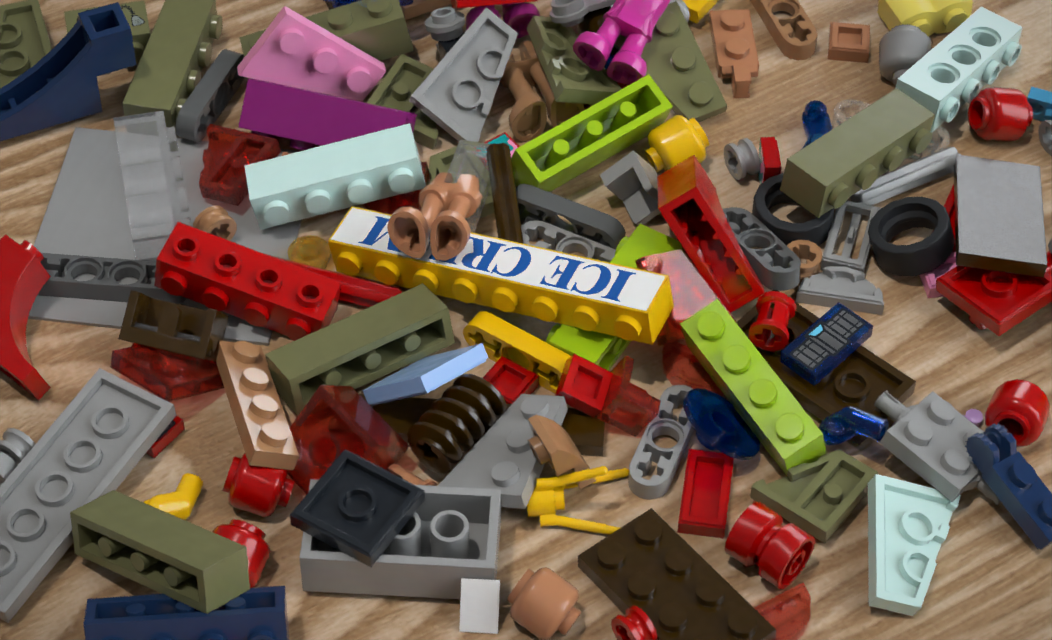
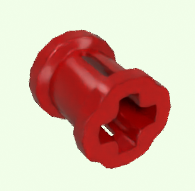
M767 291L757 299L756 309L758 317L757 321L750 326L749 339L755 346L763 350L778 351L785 348L788 344L789 332L787 326L789 320L795 316L796 303L782 292ZM772 304H775L774 310L770 307Z

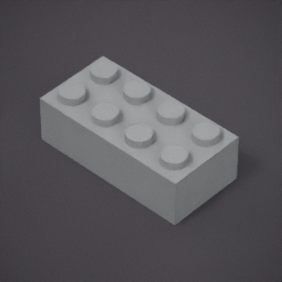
M310 479L309 491L318 482V480ZM416 485L425 490V501L372 567L303 531L300 551L303 591L460 599L461 578L497 579L501 528V489Z

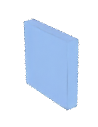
M483 343L427 356L364 389L363 393L368 405L372 404V406L427 394L486 362L488 355Z

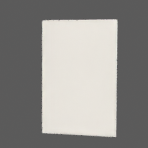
M461 578L459 632L498 634L500 580Z

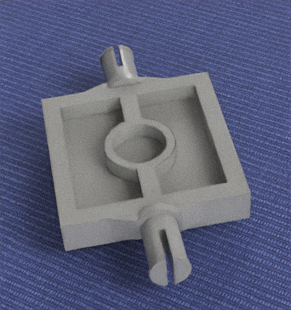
M887 390L882 393L874 406L883 411L895 423L881 439V445L951 502L963 491L971 490L975 487L994 501L996 505L1001 502L981 477L983 474L972 461V457L966 452L967 448L965 446L968 437L976 433H983L982 429H979L949 402L943 400L933 391L919 404L910 407L904 406L889 394Z

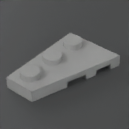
M486 7L411 95L408 101L461 144L469 142L472 149L477 147L482 128L491 109L493 98L505 71L518 33Z
M521 394L438 486L501 489V507L526 509L536 486L537 478H539L545 463L539 464L527 440L533 437L528 419L534 415H540L562 425L568 411L564 396Z

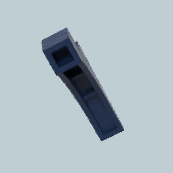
M118 2L78 13L79 20L48 54L29 70L0 88V141L103 112L97 76L137 65L131 28Z

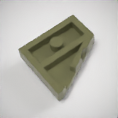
M401 53L367 103L416 113L413 131L415 142L433 150L438 138L436 123L408 101L411 95L433 71V68Z

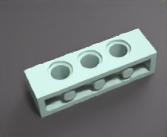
M980 7L897 79L895 89H899L935 114L930 131L932 133L943 122H950L964 103H971L984 85H991L1005 66L1011 67L1016 62L1022 49V45L1018 44L1023 27Z

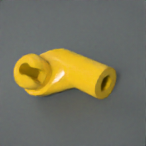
M186 473L183 474L175 492L155 495L143 503L186 520L194 508L204 483L199 476Z

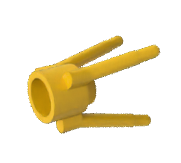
M601 466L558 477L537 478L536 486L527 504L528 517L540 516L541 527L561 526L610 535L621 527L556 515V510H565L564 490L578 487L576 482L591 478L596 479L592 484L628 477L629 469L622 468L608 471L607 467Z

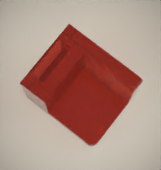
M625 355L610 371L613 373L602 411L597 414L596 418L636 437L658 415L661 400L649 395L646 390L630 383L634 359Z

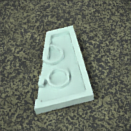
M878 474L873 476L868 482V606L909 616H914L922 607L937 565L935 560L941 544L946 540L950 529L948 524L953 511L958 506L961 495L951 502L935 488Z

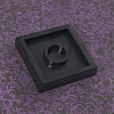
M344 449L290 514V522L292 526L372 567L425 501V490Z

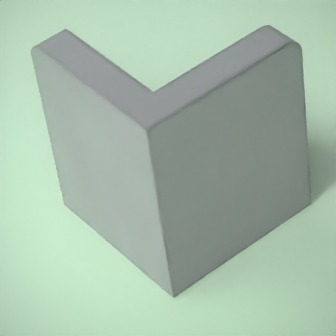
M634 150L600 174L605 186L623 201L632 221L637 226L640 223L646 224L661 213L658 209V175L655 169Z

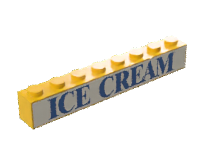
M351 206L328 240L336 272L409 289L423 283L435 295L460 300L464 303L491 307L503 312L530 316L546 322L573 326L585 331L612 335L628 341H638L653 345L674 308L668 275L470 232V238L465 248L451 259L446 261L436 260L431 251L430 239L424 256L421 259L412 258L400 251L391 241L387 229L391 217L390 214Z

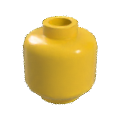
M676 115L649 132L648 144L650 148L645 150V155L656 172L662 169L667 171L692 155H695L699 163H702L706 158L705 148L710 146L704 130L695 118L692 117L688 120L682 115Z

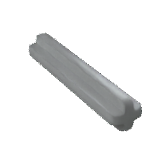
M948 147L901 166L893 172L889 171L883 174L868 189L859 190L850 196L852 202L871 206L954 172L956 154H961L957 152L955 147Z

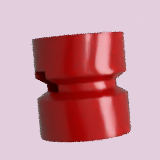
M754 502L740 515L733 525L725 542L724 550L726 554L746 567L758 565L759 576L778 589H785L798 577L806 566L813 552L815 539L793 523L782 526L783 519L781 515L761 502Z

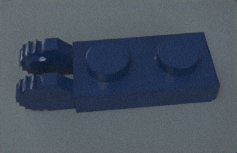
M993 424L985 428L983 433H976L968 437L965 446L967 448L966 452L972 457V461L983 474L981 477L1037 549L1042 550L1052 544V493L1036 474L1034 468L1024 459L1019 451L1017 452L1016 439L1011 433H1008V429H1005L1004 425Z

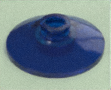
M701 388L692 389L685 395L683 399L685 414L696 430L697 439L704 447L712 451L718 450L725 455L739 460H750L755 457L760 450V441L728 400L712 391Z

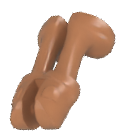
M440 172L429 185L421 190L419 194L420 211L413 207H401L391 215L387 229L393 244L408 256L421 259L429 246L430 239L431 251L436 260L446 261L457 256L465 248L470 238L471 230L466 218L476 212L483 197L480 193L478 178L471 174H460L457 183H453L451 173Z

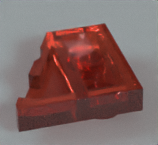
M681 249L643 256L635 260L637 269L669 276L674 308L657 337L658 345L662 346L685 341L680 323L716 299L719 301L720 299Z
M133 343L131 347L112 351L110 366L112 369L168 402L224 388L217 364L211 360L199 359Z

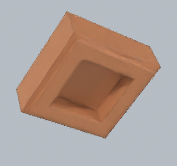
M830 22L828 60L868 63L870 25Z

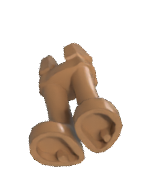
M527 40L520 43L521 60L515 61L511 53L503 76L500 79L502 85L511 91L515 99V104L509 115V126L513 135L521 141H530L544 131L547 114L552 126L556 127L585 110L583 103L556 102L533 43ZM535 84L540 89L545 99V103L542 100V98L538 96L533 90L532 86H534Z

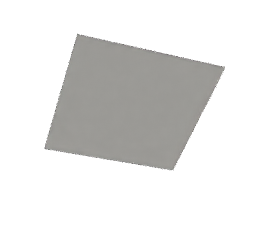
M76 127L34 247L41 253L156 261L177 222L193 227L194 220L200 212L208 207L220 205L237 224V231L230 241L267 255L291 260L302 220L260 230L250 203L244 166L280 157L282 152L295 153L299 151L211 141L195 142L183 138ZM89 273L81 274L74 279L77 281H88L93 279L95 275ZM124 277L117 282L126 285L135 283L139 279ZM147 279L148 284H151V279ZM37 295L28 319L121 329L128 302ZM188 298L183 303H180L181 305L208 310V307L204 304ZM222 312L229 316L223 341H247L256 345L269 346L273 330L253 326L246 320Z

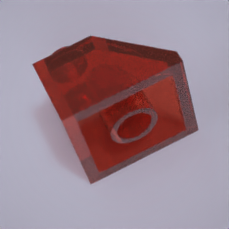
M320 385L290 426L299 458L294 470H288V475L308 494L310 479L319 480L344 449L389 471L388 467L392 464H397L410 446L351 386Z

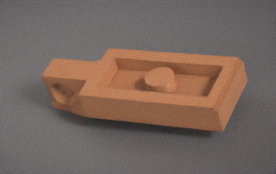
M712 10L709 16V26L718 78H730L734 99L750 98L751 77H758L759 71L750 10Z

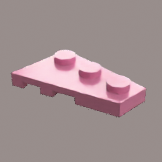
M286 6L281 9L237 67L238 75L242 77L363 102L386 73L384 63Z

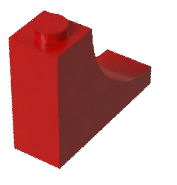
M695 155L657 176L659 211L716 299L720 301L727 312L730 314L765 293L764 286L747 260L726 219L715 186Z
M5 234L0 239V372L39 401L51 387L31 363L26 344V328L32 305L38 293L51 276L40 263L44 256L36 247L26 240L19 244Z

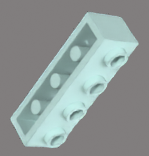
M410 123L244 166L249 199L260 230L423 189L426 186Z

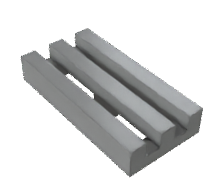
M846 201L840 208L836 209L822 256L821 270L828 266H845L864 273L871 249L868 229L871 219L881 209L880 207ZM845 211L853 212L841 256L835 255L834 250ZM862 215H867L869 219L858 259L850 258Z

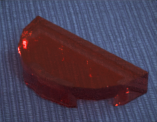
M666 338L661 360L663 372L673 386H689L695 389L701 398L724 396L723 392L686 345Z
M801 583L754 607L777 630L776 636L771 640H798L803 636L810 621L811 597L804 583Z

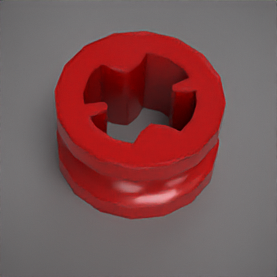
M632 605L625 612V617L617 615L611 620L612 630L617 640L658 639L652 621L638 606Z

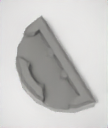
M828 266L823 268L822 273L812 275L809 279L805 277L797 290L795 301L882 315L884 308L883 294L880 288L877 287L876 289L871 282L866 280V274L862 271L845 266Z

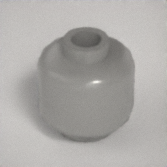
M898 25L892 28L890 32L882 37L879 43L880 74L896 86L897 79L932 50L931 39L919 27L914 25Z

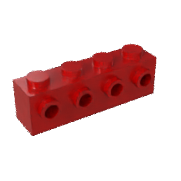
M177 222L156 259L154 286L164 289L171 295L182 296L204 304L210 309L222 311L246 320L253 326L265 327L281 333L295 341L330 325L338 308L342 283Z

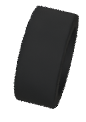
M784 173L770 177L759 185L753 200L752 214L786 246L796 240H809L820 246L827 240L835 208H832L819 218L816 217L804 223L782 221L772 215L769 209L781 203H797L780 191Z
M922 196L905 197L890 202L878 210L871 219L868 229L877 264L886 272L898 276H918L933 271L945 263L952 254L955 243L946 208L936 200ZM911 228H929L934 230L930 236L914 244L895 245L889 243L894 236Z

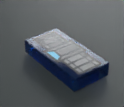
M838 302L781 351L780 362L815 386L872 336L873 325Z

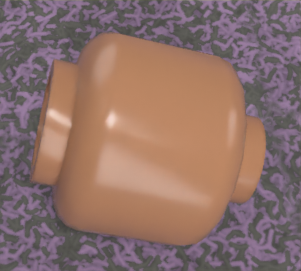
M547 567L540 568L536 572L528 569L507 598V601L512 603L510 608L511 618L542 640L551 638L557 631L565 636L582 613L574 607L579 599L578 589Z

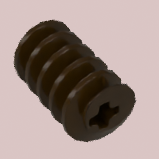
M473 374L460 375L454 380L453 385L443 392L442 397L432 403L430 410L424 412L419 421L409 428L407 438L412 452L427 469L439 474L450 472V463H458L462 458V451H468L473 447V439H479L484 435V427H490L495 423V415L499 416L505 412L507 408L506 401L501 393L485 379Z

